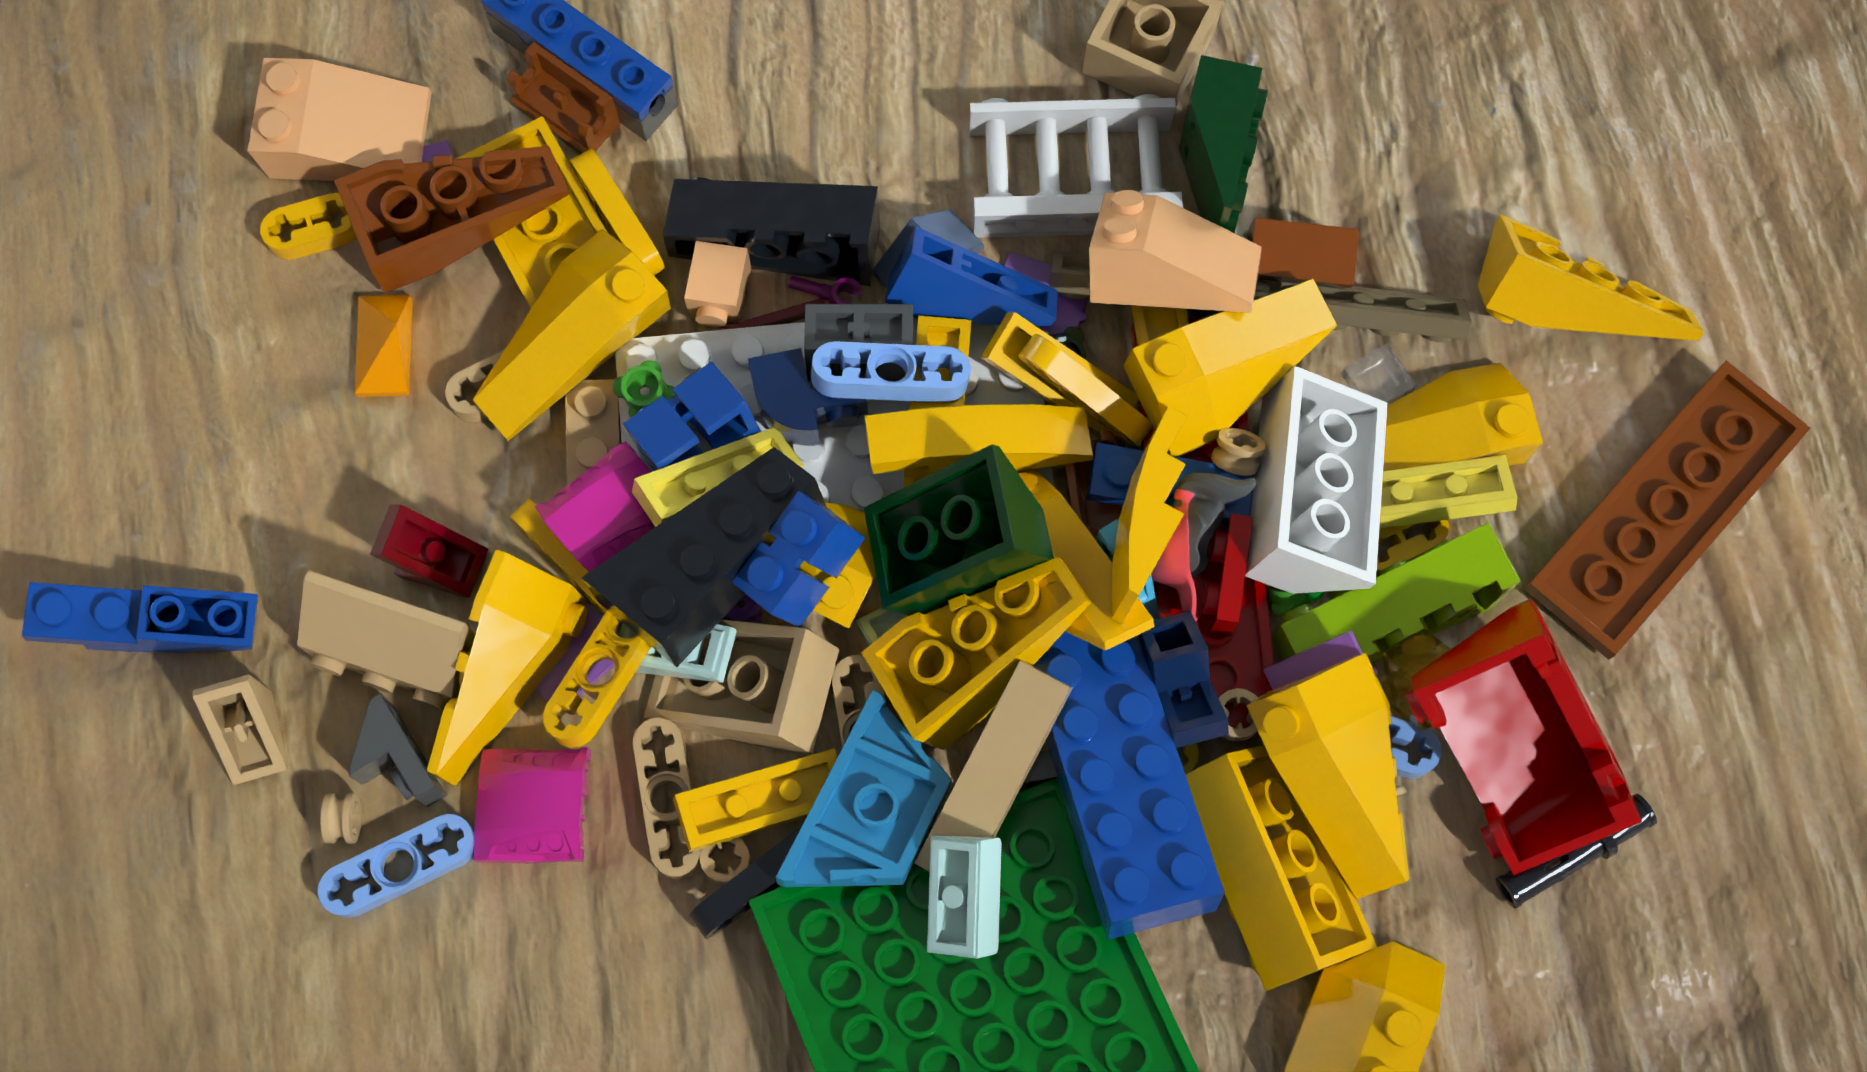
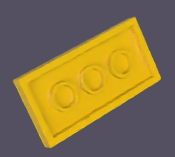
M543 116L455 158L482 157L487 151L549 146L570 194L493 239L530 309L560 263L601 229L607 232Z

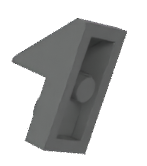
M378 694L370 699L350 765L349 777L360 784H365L396 765L397 767L389 773L404 798L408 800L414 796L418 801L429 807L447 796L439 780L427 772L428 762L394 705L383 695Z

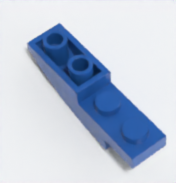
M29 582L22 637L25 641L84 645L87 650L200 653L252 650L258 594L144 585L142 590Z

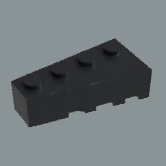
M701 177L674 179L662 236L668 257L692 260L696 241L748 248L751 269L837 281L847 277L856 280L860 285L870 286L880 234L878 186L723 181Z
M773 447L585 574L581 579L598 603L675 667H678L744 596L745 593L734 585L732 581L761 542L771 546L776 538L769 531L797 492H802L824 506L826 504L815 477L777 448Z

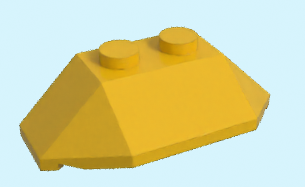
M1392 941L1322 969L1283 1072H1418L1439 1016L1446 964Z

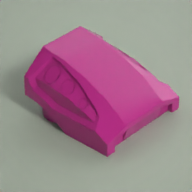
M625 441L612 448L589 470L577 477L548 502L538 503L535 508L546 525L575 559L590 572L655 528L632 493L634 478L652 471L636 454V451L630 444Z
M588 747L563 750H482L474 825L473 861L480 863L524 864L584 862L585 851L581 848L584 847L582 821H585L586 817L583 814L584 796H587L586 772H589V766L586 762H591V750Z

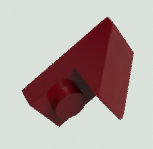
M390 504L370 555L396 567L394 574L400 578L463 598H469L488 548L401 504Z

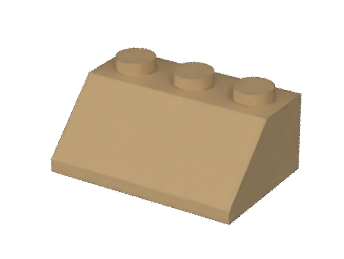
M310 570L307 571L303 581L297 646L312 657L311 666L336 676H342L344 669L362 674L361 683L389 694L393 693L395 686L414 692L413 701L439 711L444 710L449 700L458 698L461 687L459 684L460 672L455 670L459 652H469L475 638L474 632L466 623Z

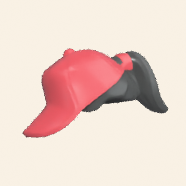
M1199 472L1185 475L1177 484L1172 507L1184 513L1153 569L1151 576L1153 581L1176 589L1182 612L1191 611L1195 621L1200 618L1203 612L1205 591L1201 573L1206 569L1209 561L1207 554L1208 543L1214 535L1215 529H1218L1220 526L1225 504L1247 496L1256 486L1254 478L1234 480L1217 474Z

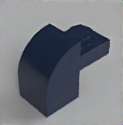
M801 348L748 358L761 417L769 429L775 428L790 443L804 446L820 445L818 424L827 423L829 427H844L856 423L859 420V416L868 415L867 399L832 398L821 394L815 387L809 388Z
M1191 611L1155 619L1154 627L1139 634V638L1176 748L1229 735L1228 718L1210 681L1208 647Z

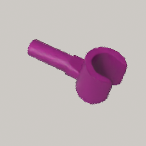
M792 275L788 284L789 288L819 296V298L824 297V300H827L829 304H852L842 301L837 294L847 292L853 296H859L861 292L860 284L856 280L847 277L837 280L832 286Z

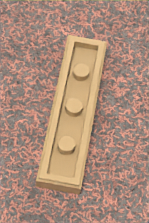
M1019 661L914 862L915 864L930 872V841L933 835L995 838L1073 687L1025 661Z

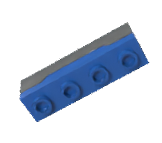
M564 0L481 1L493 33L524 55L525 50L533 42H536L613 97L620 123L645 141L652 136L678 106L672 77ZM653 100H655L656 103H655L654 106L649 110V107H650L651 102H652Z

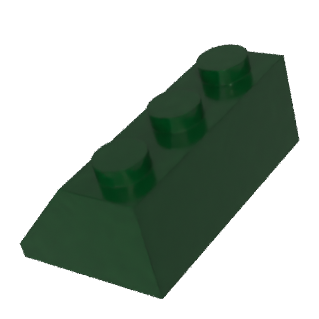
M994 444L864 507L881 605L884 610L907 616L918 612L926 614L949 605L948 600L963 594L972 596L996 586L998 580L1054 559L1043 508L1001 448Z

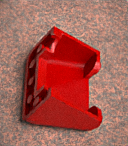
M1532 598L1510 607L1411 677L1412 690L1405 692L1414 716L1420 724L1429 720L1434 729L1440 728L1484 808L1488 823L1487 826L1480 828L1484 842L1494 859L1504 857L1513 875L1642 822L1624 773Z

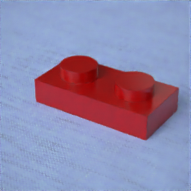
M1231 513L1224 530L1215 529L1210 561L1219 563L1217 582L1208 581L1203 603V614L1212 615L1211 633L1231 636L1239 623L1253 521L1251 516Z

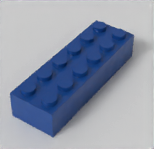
M1064 632L1033 666L1073 687L1046 739V744L1052 756L1059 787L1106 939L1118 938L1217 911L1224 895V889L1139 635L1105 651L1068 632Z

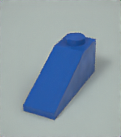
M915 226L889 274L885 303L913 304V317H918L919 315L971 320L972 325H1000L1007 312H1016L1035 326H1052L1057 313V289Z

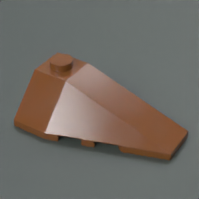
M549 146L487 151L482 157L452 159L451 155L433 156V161L404 164L402 159L384 160L334 180L369 269L384 293L437 273L570 194Z

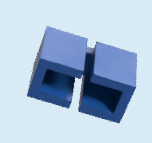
M710 362L696 373L690 374L679 385L674 387L672 390L675 396L668 401L664 396H661L653 403L641 408L636 415L623 423L639 452L654 471L704 453L697 445L700 441L686 424L687 421L694 425L713 449L754 435L760 431L745 399L713 362Z
M798 491L769 531L776 538L771 546L761 542L732 583L771 615L801 627L829 589V586L823 581L799 570L800 565L805 561L837 578L866 537L829 508Z

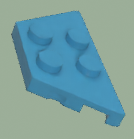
M872 690L776 875L778 885L783 887H827L904 884L951 788L952 779L934 758H930L924 752L921 742L912 738L908 729L904 728L886 706V700L879 692Z

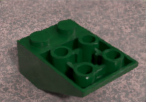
M1201 55L1187 108L1179 152L1200 217L1234 233L1238 216L1242 212L1248 187L1246 178L1254 158L1258 140L1256 131L1258 123L1262 118L1268 90L1258 88L1263 68Z

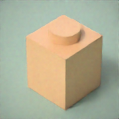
M696 241L684 296L689 318L695 319L699 324L711 328H723L726 324L741 322L751 275L748 248Z

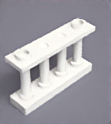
M1143 94L1133 99L1008 102L1001 98H991L981 103H970L969 136H986L988 194L984 197H974L973 233L977 238L1093 235L1104 194L1116 193L1111 190L1108 132L1138 131L1142 190L1139 192L1142 195H1158L1183 208L1182 192H1168L1162 188L1159 131H1170L1176 108L1175 98H1160L1154 94ZM1087 133L1091 191L1087 194L1065 195L1060 191L1057 134ZM1037 134L1039 193L1035 196H1013L1009 193L1006 135Z

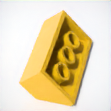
M1264 745L1224 754L1185 774L1224 889V894L1227 898L1229 913L1237 922L1250 953L1251 965L1259 975L1265 991L1377 948L1357 899L1273 764Z

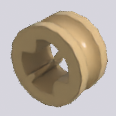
M1225 428L1220 430L1216 440L1219 446L1214 448L1212 452V462L1218 468L1235 475L1248 476L1255 474L1260 464L1258 457L1262 456L1265 449L1264 441L1259 436L1243 429Z
M1236 688L1222 694L1219 697V701L1228 718L1229 711L1224 707L1226 704L1232 703L1234 709L1239 703L1247 707L1248 704L1258 697L1248 690ZM1250 712L1245 717L1250 724L1248 728L1243 729L1241 723L1236 728L1228 725L1229 735L1221 736V738L1229 742L1238 743L1247 741L1254 736L1258 730Z
M327 793L325 795L320 818L321 833L325 843L334 844L340 837H343L348 844L358 841L362 824V807L357 793H348L345 799H339L336 793Z
M741 837L702 848L699 857L702 870L711 881L718 885H725L750 866L752 862L750 850ZM723 845H734V854L741 860L739 866L734 871L728 866L729 873L727 874L718 873V864L711 858V855L718 847L723 852Z

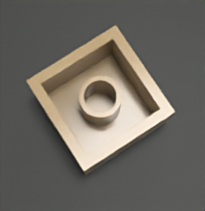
M1109 0L1086 43L1082 73L1135 97L1143 94H1154L1160 98H1175L1177 107L1199 64L1200 56L1204 55L1215 34L1223 2L1219 0Z

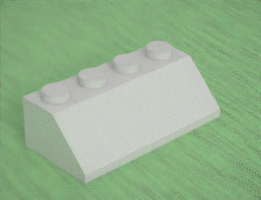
M1296 366L1262 397L1258 436L1264 441L1265 449L1262 456L1258 457L1260 464L1254 475L1256 486L1252 493L1250 516L1253 517L1246 577L1292 594L1370 589L1376 584L1387 402Z

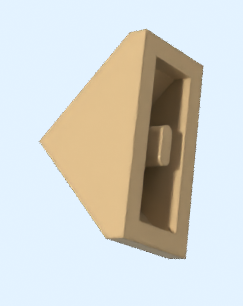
M248 674L193 690L192 697L233 785L288 770V761L273 693L269 688Z

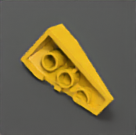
M1366 652L1268 691L1248 704L1247 708L1270 759L1354 897L1359 899L1407 882L1409 880L1403 818L1402 813L1398 810L1395 777L1397 776L1396 757H1392L1389 725L1391 724L1390 705Z

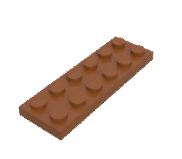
M1726 360L1524 589L1604 657L1610 660L1621 650L1811 427Z

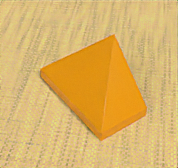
M411 295L358 297L354 391L357 397L409 396L413 307Z

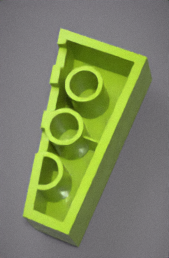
M1488 522L1455 539H1448L1427 550L1425 554L1409 562L1402 560L1390 565L1377 574L1376 584L1370 589L1335 591L1329 595L1330 601L1314 609L1310 603H1307L1287 612L1281 617L1283 624L1280 625L1272 639L1281 657L1285 660L1352 630L1362 653L1366 652L1372 664L1492 609L1521 580Z

